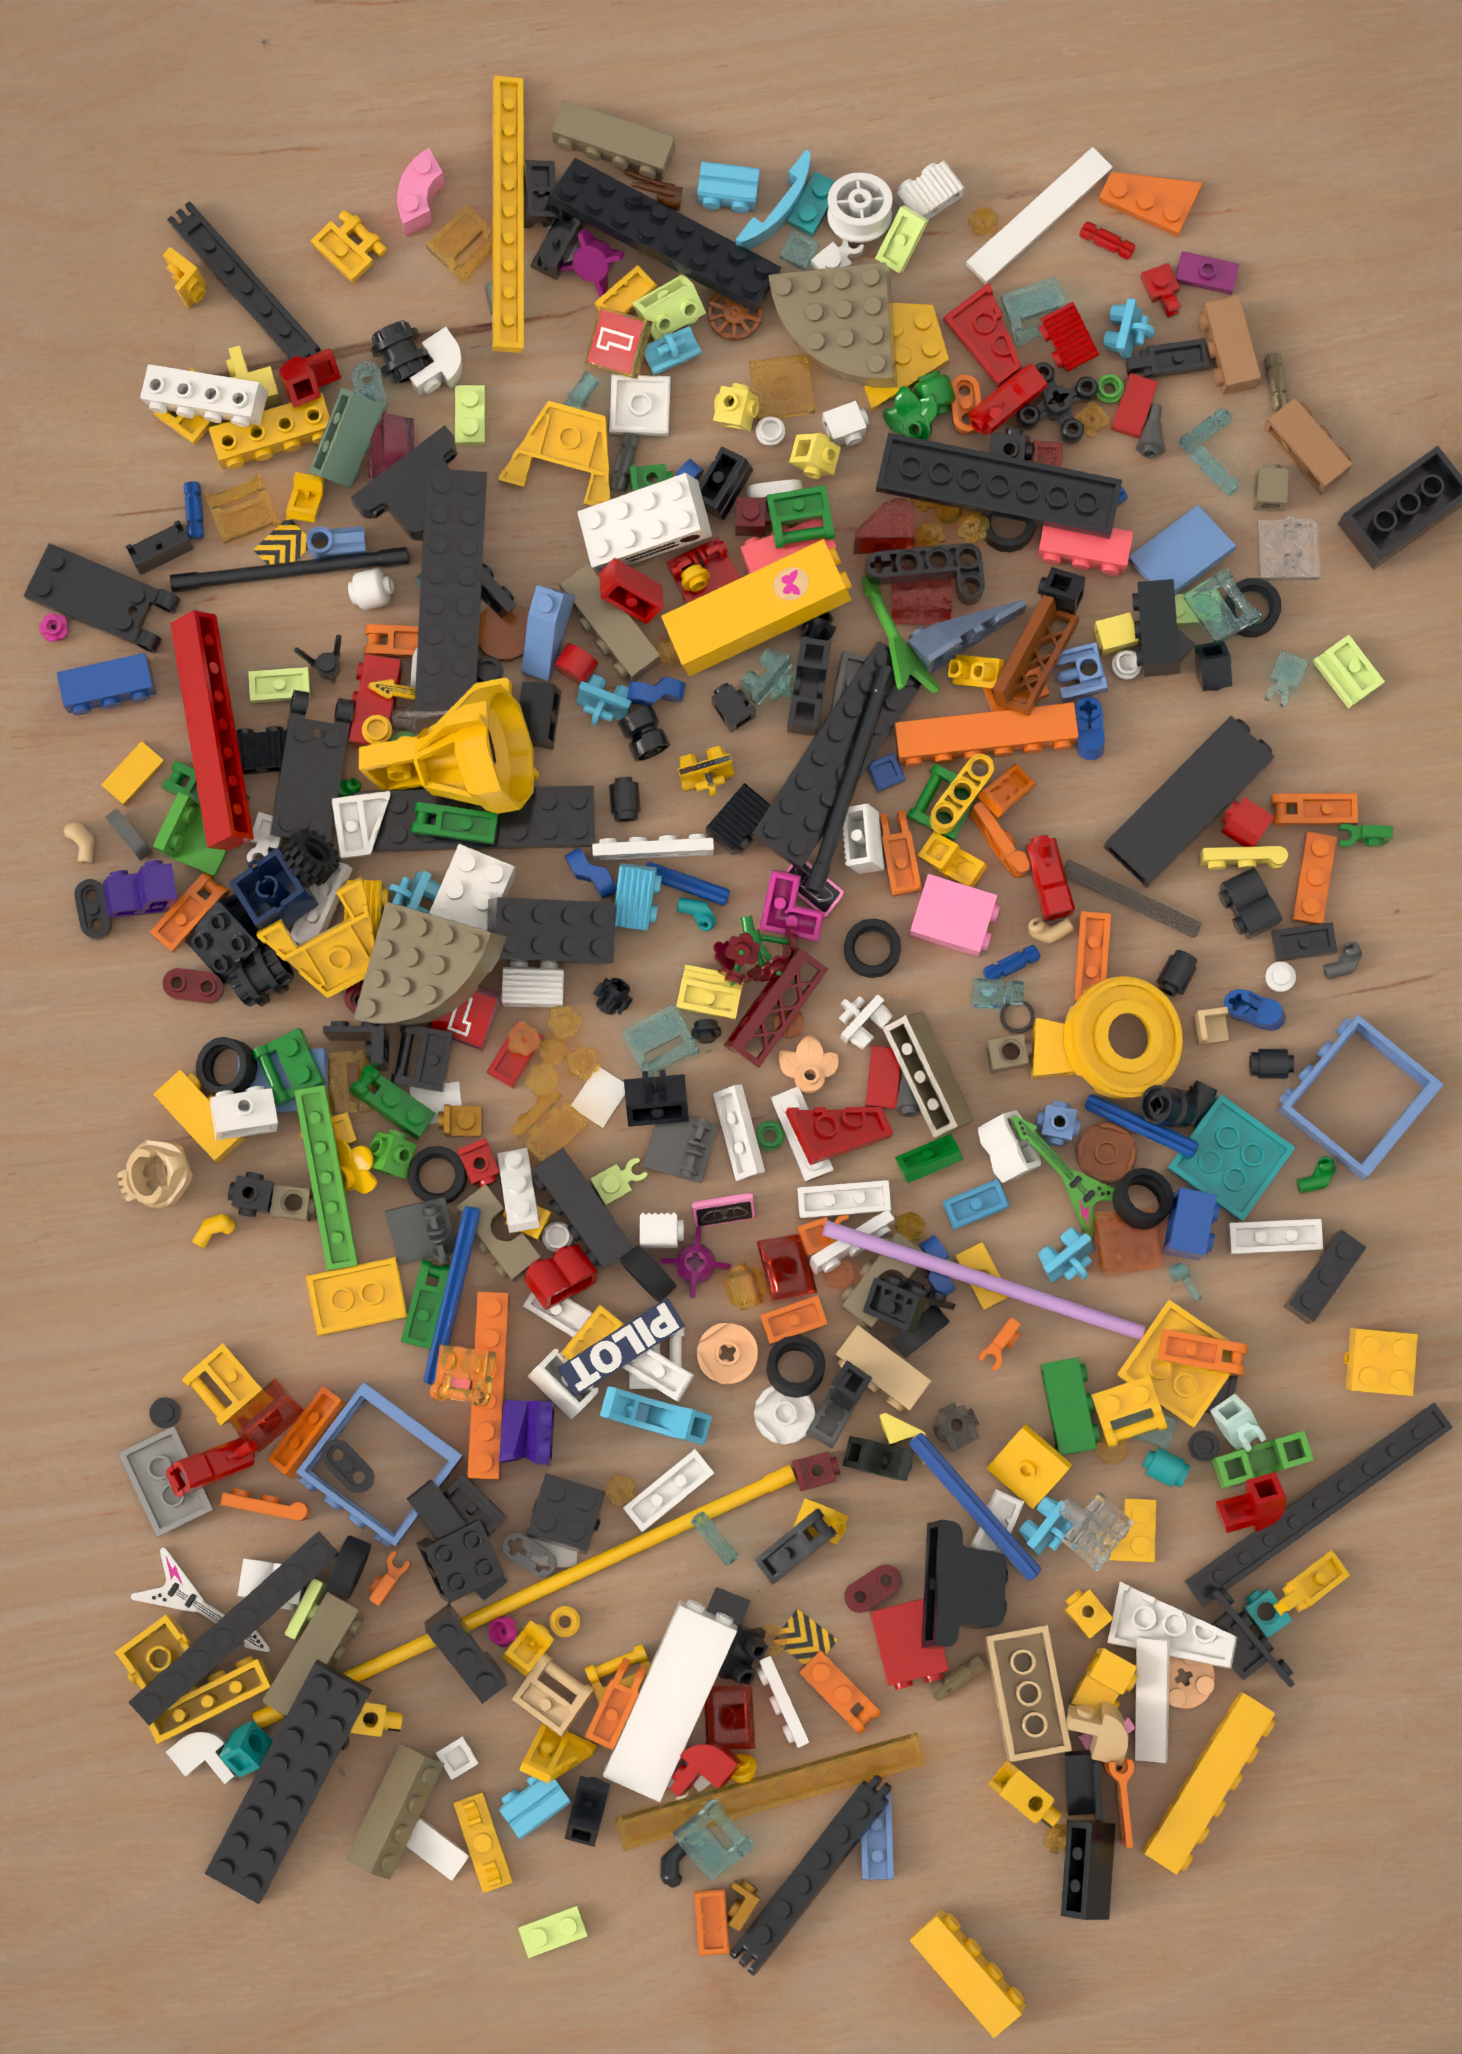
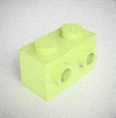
M683 274L632 303L640 321L644 322L643 328L654 341L663 338L668 333L672 334L685 325L695 323L700 316L706 313L694 284Z

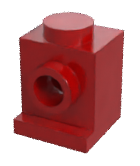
M486 1138L457 1150L472 1186L479 1184L481 1188L485 1184L489 1186L497 1182L496 1177L500 1176V1170ZM477 1159L485 1160L486 1164L483 1169H476L474 1167Z

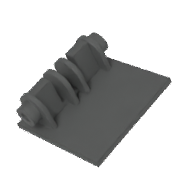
M689 1117L688 1122L655 1124L643 1167L702 1183L718 1125L709 1123V1120L699 1117L698 1119Z
M445 1197L385 1210L399 1265L433 1257L438 1259L439 1263L450 1261V1256L454 1252L456 1238Z

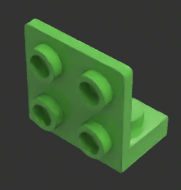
M178 792L153 847L170 859L209 875L217 876L228 851L207 848L200 805L189 796Z

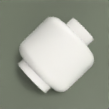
M379 568L355 573L352 582L348 583V592L352 603L358 605L362 610L388 605L391 594L395 592L391 576H386Z

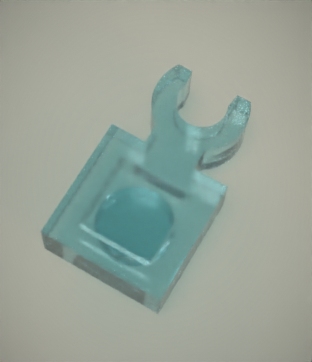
M1281 650L1268 679L1275 682L1276 685L1268 689L1265 700L1269 701L1273 693H1279L1282 696L1280 707L1283 708L1289 700L1288 688L1294 691L1298 689L1309 662Z

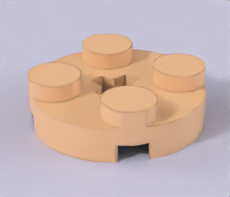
M719 1323L710 1327L702 1335L697 1347V1360L702 1372L709 1379L719 1384H736L746 1379L753 1372L758 1360V1347L753 1335L746 1328L734 1323ZM724 1345L728 1349L734 1347L736 1350L733 1354L734 1360L731 1362L727 1359L722 1361L719 1358V1355L722 1354L720 1348Z
M1169 1656V1705L1189 1709L1202 1704L1214 1689L1215 1673L1213 1666ZM1183 1668L1185 1672L1190 1671L1192 1677L1188 1679L1189 1684L1186 1686L1182 1682L1176 1683L1175 1678L1179 1675L1177 1670Z

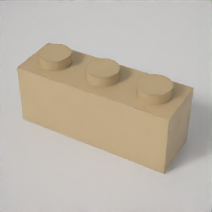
M859 1325L856 1326L835 1354V1357L839 1359L837 1365L840 1368L848 1360L871 1376L872 1380L867 1388L875 1394L880 1390L888 1396L886 1402L898 1412H901L903 1408L909 1412L931 1383L929 1378Z

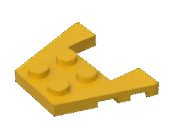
M892 303L897 387L864 386L871 411L877 410L889 399H894L900 387H910L914 383H918V377L933 373L948 364L949 357L933 305Z
M548 401L527 432L528 434L512 455L511 460L505 469L502 470L498 480L525 487L533 458H538L591 473L584 504L595 506L611 500L607 417Z
M361 877L338 888L336 891L351 918L306 942L297 945L282 919L257 932V937L263 943H267L274 949L281 959L289 962L299 971L298 973L327 998L365 979L371 958L375 935L364 882Z

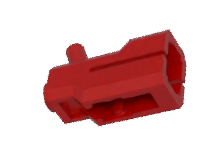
M1026 365L968 412L971 418L969 420L971 426L976 432L987 436L1048 387V383L1034 365Z
M1048 835L1031 838V843L1026 845L1025 849L1029 862H1031V876L1043 922L1073 915L1075 906L1070 887L1067 883L1056 838H1049Z
M243 1437L175 1462L166 1469V1476L175 1496H184L249 1469L254 1465V1452L258 1449L257 1443L254 1440L246 1442ZM182 1472H183V1475H184V1477H185V1479H186V1481H187V1482H186V1486H185V1483H184V1481H183V1479H182V1476H181V1474H180V1473H182Z

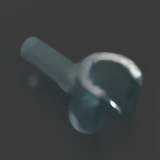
M1177 1263L1168 1267L1173 1282L1183 1280L1184 1285L1195 1302L1202 1299L1192 1283L1190 1272L1186 1265Z

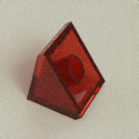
M799 1234L756 1242L771 1305L817 1293L812 1269L809 1265L810 1261L805 1253Z
M275 1378L232 1415L229 1421L239 1437L245 1442L254 1440L257 1443V1451L260 1453L295 1423L304 1409Z
M752 1684L712 1686L704 1704L706 1743H717L727 1749H756Z

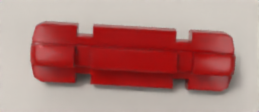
M1089 221L1083 224L1079 234L1081 238L1087 241L1093 240V244L1112 253L1118 252V256L1126 260L1132 257L1136 247L1134 243L1128 240L1122 241V237L1103 228L1097 229V225Z

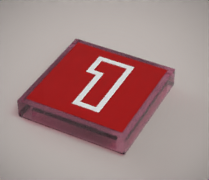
M479 986L480 988L472 997L454 1011L429 1021L427 1028L454 1032L453 1040L483 1051L486 1048L503 994Z

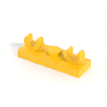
M484 1792L453 1802L482 1892L486 1893L513 1883Z

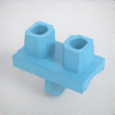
M1127 298L1126 304L1112 305L1110 321L1112 324L1121 325L1120 332L1107 331L1103 341L1106 350L1118 352L1124 360L1132 357L1135 345L1143 346L1144 339L1154 337L1155 329L1148 325L1149 317L1142 315V309L1136 306L1137 300Z
M690 326L672 334L668 333L663 338L641 347L653 376L702 355V351Z
M592 674L587 682L581 681L576 704L584 707V712L593 715L591 724L597 726L601 719L611 722L612 719L620 720L628 715L632 702L626 699L628 687L617 685L614 693L604 690L606 680L603 677Z
M423 870L422 873L416 872L409 890L407 889L411 879L407 877L402 878L399 886L391 884L388 890L395 894L392 903L401 905L405 898L403 906L429 913V910L418 905L422 896L434 901L441 885L430 878L432 874Z
M1071 1227L1060 1237L1062 1243L1067 1247L1065 1250L1058 1254L1049 1245L1038 1253L1045 1274L1052 1284L1063 1275L1068 1281L1076 1275L1083 1281L1088 1278L1085 1268L1092 1263L1088 1256L1095 1251V1248L1091 1243L1092 1239L1087 1233L1082 1235Z
M1045 1496L1037 1507V1511L1046 1517L1045 1521L1039 1527L1028 1519L1019 1529V1533L1027 1541L1026 1544L1039 1556L1047 1546L1056 1551L1061 1543L1068 1547L1073 1544V1541L1067 1535L1074 1526L1067 1522V1520L1074 1512L1062 1500L1058 1503Z

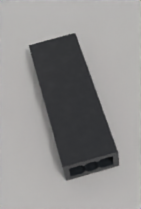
M1230 716L1106 841L1104 848L1145 888H1148L1274 759L1275 756L1272 754L1271 747L1262 739L1257 740L1249 733L1251 731L1249 726L1239 718L1236 720Z

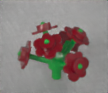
M750 915L740 918L743 933H740L739 937L732 936L729 941L724 943L716 942L713 946L716 952L714 958L724 968L722 970L719 969L717 973L725 976L724 981L730 983L731 986H741L742 982H751V978L753 981L764 982L782 975L789 965L788 959L791 952L796 951L798 935L793 934L794 926L786 927L784 938L760 934V929L755 930L753 918ZM762 941L782 944V956L777 955L772 958L762 944ZM758 961L755 968L747 972L748 977L739 973L741 966L745 965V963L753 965Z

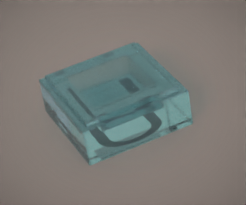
M793 230L779 255V259L806 271L819 247V243Z

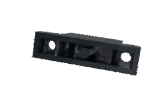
M444 425L352 495L353 506L360 515L367 519H375L383 513L389 512L411 539L416 541L423 540L426 468L450 469L447 464L458 455L455 439L450 430Z
M938 1520L927 1523L922 1648L939 1649L954 1645L958 1640L959 1627L971 1629L996 1627L1002 1623L1007 1611L1005 1585L1008 1581V1570L1006 1569L1005 1558L999 1552L966 1548L963 1545L962 1529L954 1521Z

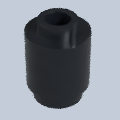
M632 777L615 778V783L609 785L611 814L614 815V821L631 822L638 820V813L641 812L639 783L633 782Z
M1176 950L1173 955H1169L1156 980L1160 985L1159 989L1172 997H1175L1176 994L1183 995L1197 969L1195 966L1197 959L1182 950Z
M1258 1049L1257 1052H1250V1076H1257L1258 1079H1288V1074L1294 1073V1055H1288V1049Z

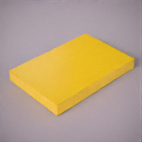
M396 1257L306 1276L317 1336L407 1318L408 1312Z

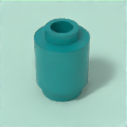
M1157 1447L1155 1452L1149 1450L1142 1464V1467L1146 1468L1145 1475L1171 1488L1173 1486L1181 1488L1191 1466L1184 1463L1185 1459L1160 1447Z

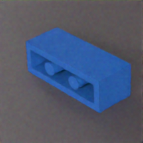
M145 653L57 672L63 706L68 713H73V715L88 714L92 708L101 706L104 709L120 706V702L128 700L143 702L150 699V695L157 694L150 660Z

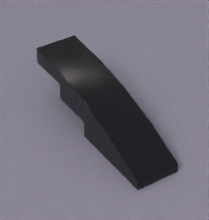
M431 1479L406 1498L435 1540L466 1525ZM503 1575L475 1590V1592L484 1601L508 1581Z

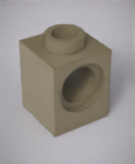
M1265 464L1263 467L1258 468L1255 474L1253 510L1284 511L1288 502V468H1281L1278 464Z
M1024 1034L989 1039L985 1044L991 1074L1025 1068L1029 1064L1028 1059L1033 1058L1030 1040L1025 1041ZM1006 1046L1016 1048L1018 1058L1007 1060L1002 1054V1049Z
M273 1185L270 1216L278 1219L310 1222V1216L316 1214L313 1191L309 1188ZM293 1196H300L302 1198L301 1208L295 1212L289 1211L287 1208L288 1200Z

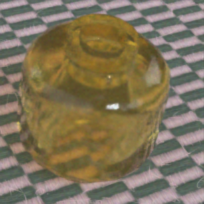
M746 1262L729 1268L730 1274L723 1279V1285L731 1305L740 1306V1309L744 1310L764 1302L762 1297L766 1295L767 1288L759 1268L755 1266L747 1267Z

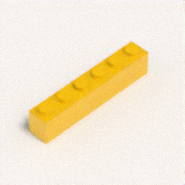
M1243 1692L1237 1694L1142 1849V1853L1176 1875L1180 1870L1184 1872L1193 1859V1855L1190 1854L1196 1843L1201 1845L1210 1831V1828L1207 1827L1209 1821L1213 1816L1217 1818L1226 1805V1801L1223 1798L1229 1789L1234 1791L1240 1783L1243 1775L1239 1772L1245 1762L1250 1764L1257 1755L1259 1748L1256 1747L1259 1739L1261 1736L1267 1737L1275 1725V1721L1272 1720L1275 1715L1273 1711Z

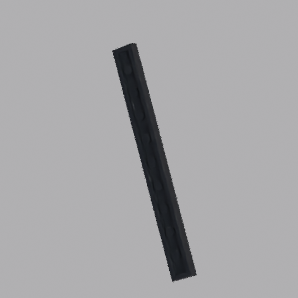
M1435 1402L1430 1404L1285 1508L1284 1514L1277 1522L1261 1531H1253L1184 1582L1201 1606H1206L1215 1599L1208 1590L1211 1584L1218 1590L1224 1587L1227 1591L1453 1428Z

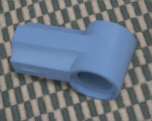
M318 526L311 529L306 537L309 554L315 559L366 553L364 526L336 529ZM319 538L328 541L327 546L322 549H317L312 544Z

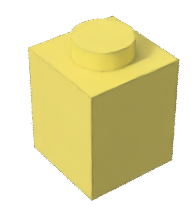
M1130 612L1096 621L1093 627L1101 657L1118 653L1122 650L1136 648L1139 639H1135L1134 621Z

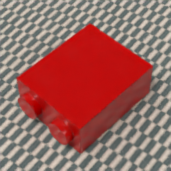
M924 1598L869 1611L886 1683L888 1686L894 1684L895 1690L913 1686L912 1680L924 1677L925 1683L943 1679L942 1672L949 1671L944 1648H922Z

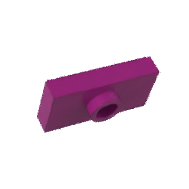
M1182 251L1175 278L1181 284L1232 295L1239 264Z

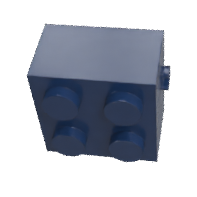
M278 847L259 861H250L248 869L229 882L259 930L282 919L287 928L319 905L307 884L300 881V876L296 875L294 877L291 874L293 872L292 868H286L285 864L287 862L282 860L284 854L281 853L282 851Z

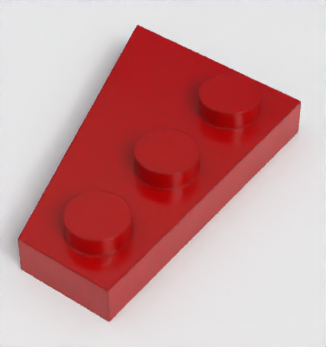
M990 282L943 317V322L997 387L1021 369L1022 365L1010 334L1006 330L1002 313L993 296Z
M788 1107L785 1112L810 1165L891 1138L893 1135V1131L881 1107H845L844 1110H826V1107H814L813 1110H799L798 1107Z

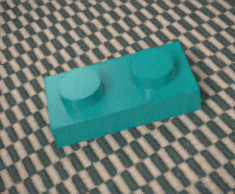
M815 171L790 214L787 224L813 238L828 212V193L835 181Z

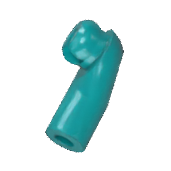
M679 897L677 912L692 914L699 929L702 931L713 929L716 924V916L708 903Z

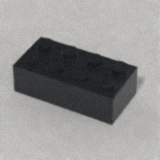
M1436 446L1343 513L1338 525L1372 569L1375 570L1462 507V475L1440 447Z
M502 897L488 899L487 931L508 936L498 961L596 965L614 963L615 902Z

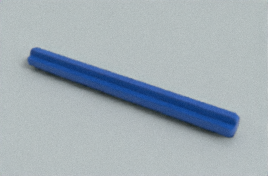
M465 1206L423 1379L425 1383L430 1385L439 1384L442 1368L445 1365L481 1210L477 1207Z
M923 1433L914 1436L909 1442V1446L1026 1580L1030 1581L1036 1578L1041 1572V1567Z

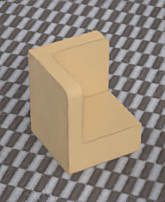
M1228 1007L1198 1010L1193 1018L1198 1046L1229 1041L1226 1022Z

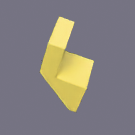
M887 1413L878 1416L888 1445L911 1437L913 1438L919 1433H923L926 1436L924 1431ZM919 1457L921 1465L925 1466L926 1464Z

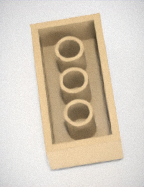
M1048 1625L984 1636L1007 1760L1014 1762L1072 1751Z

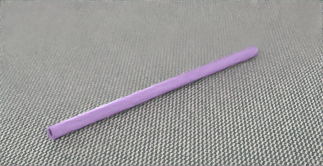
M826 1221L822 1235L1113 1332L1138 1340L1142 1339L1145 1332L1144 1325L831 1221Z

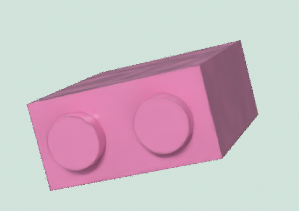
M928 874L909 936L978 957L980 950L987 951L992 935L986 932L989 921L996 922L1000 909V905L995 904L997 895Z

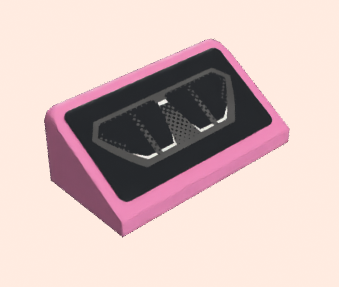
M806 861L799 870L790 865L786 872L801 875L797 896L814 910L825 912L824 918L826 919L845 896V892L827 878L822 895L811 893L805 890V886L812 865Z
M751 1193L692 1203L696 1227H707L755 1218L753 1195Z

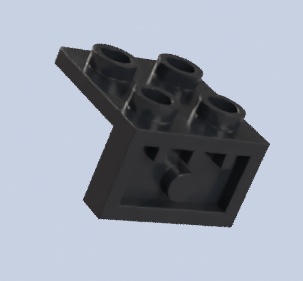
M236 894L218 900L185 940L223 983L229 981L228 976L234 969V962L242 957L243 961L246 962L253 954L254 949L259 946H268L267 943H263L257 937L259 929L251 920Z
M331 1021L330 1026H323V1033L330 1041H366L365 1052L369 1063L378 1071H389L390 1035L385 1027L379 1026L380 1024L364 1021L361 1022V1026H349L347 1021Z
M888 1275L887 1280L874 1278L863 1312L907 1332L915 1333L925 1304L954 1310L956 1304L947 1301V1294L933 1289H930L928 1293V1290L924 1289L925 1285L909 1279L906 1282L901 1278Z
M475 1520L436 1541L426 1537L416 1543L440 1597L448 1603H452L504 1575L490 1540L479 1520Z

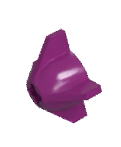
M583 229L577 234L581 246L574 253L573 259L564 263L560 269L561 272L575 270L577 275L583 280L594 282L598 295L601 297L608 291V273L612 270L614 262L622 260L625 255L623 251L611 248L607 242L598 240L587 229Z
M696 1227L695 1243L683 1247L677 1254V1258H661L660 1264L676 1265L680 1278L691 1284L690 1298H695L696 1284H702L709 1280L715 1269H731V1264L715 1262L712 1251L705 1245L700 1244L702 1227Z

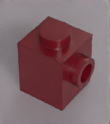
M736 497L735 536L765 537V526H771L769 509L766 508V498Z

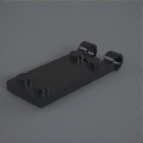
M51 543L48 544L24 594L27 600L151 653L157 652L162 638L156 634L141 629L151 606L154 605L164 611L175 614L181 601L178 596L166 590L154 588ZM137 608V613L130 614V609Z
M294 689L290 703L269 836L291 839L298 830L309 828L311 832L313 830L318 831V836L320 837L322 835L326 836L325 841L329 843L334 825L332 798H338L354 700L338 698L333 724L305 719L309 703V692ZM315 729L321 731V737L317 738L314 736L313 732Z

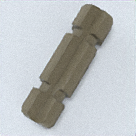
M1276 352L1267 354L1264 360L1266 369H1269L1267 378L1270 395L1273 396L1271 399L1272 408L1278 411L1289 402L1288 395L1285 394L1287 387L1284 369L1281 368V364H1283L1280 353Z
M973 1656L967 1661L968 1664H962L943 1678L944 1681L941 1683L938 1681L932 1685L930 1692L937 1701L943 1700L949 1695L950 1691L954 1692L973 1678L972 1675H978L984 1671L986 1665L980 1656Z

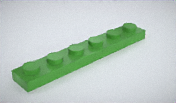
M326 1084L295 1089L294 1093L327 1271L357 1266L359 1264Z

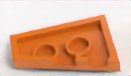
M1111 172L1098 202L1178 237L1203 182Z

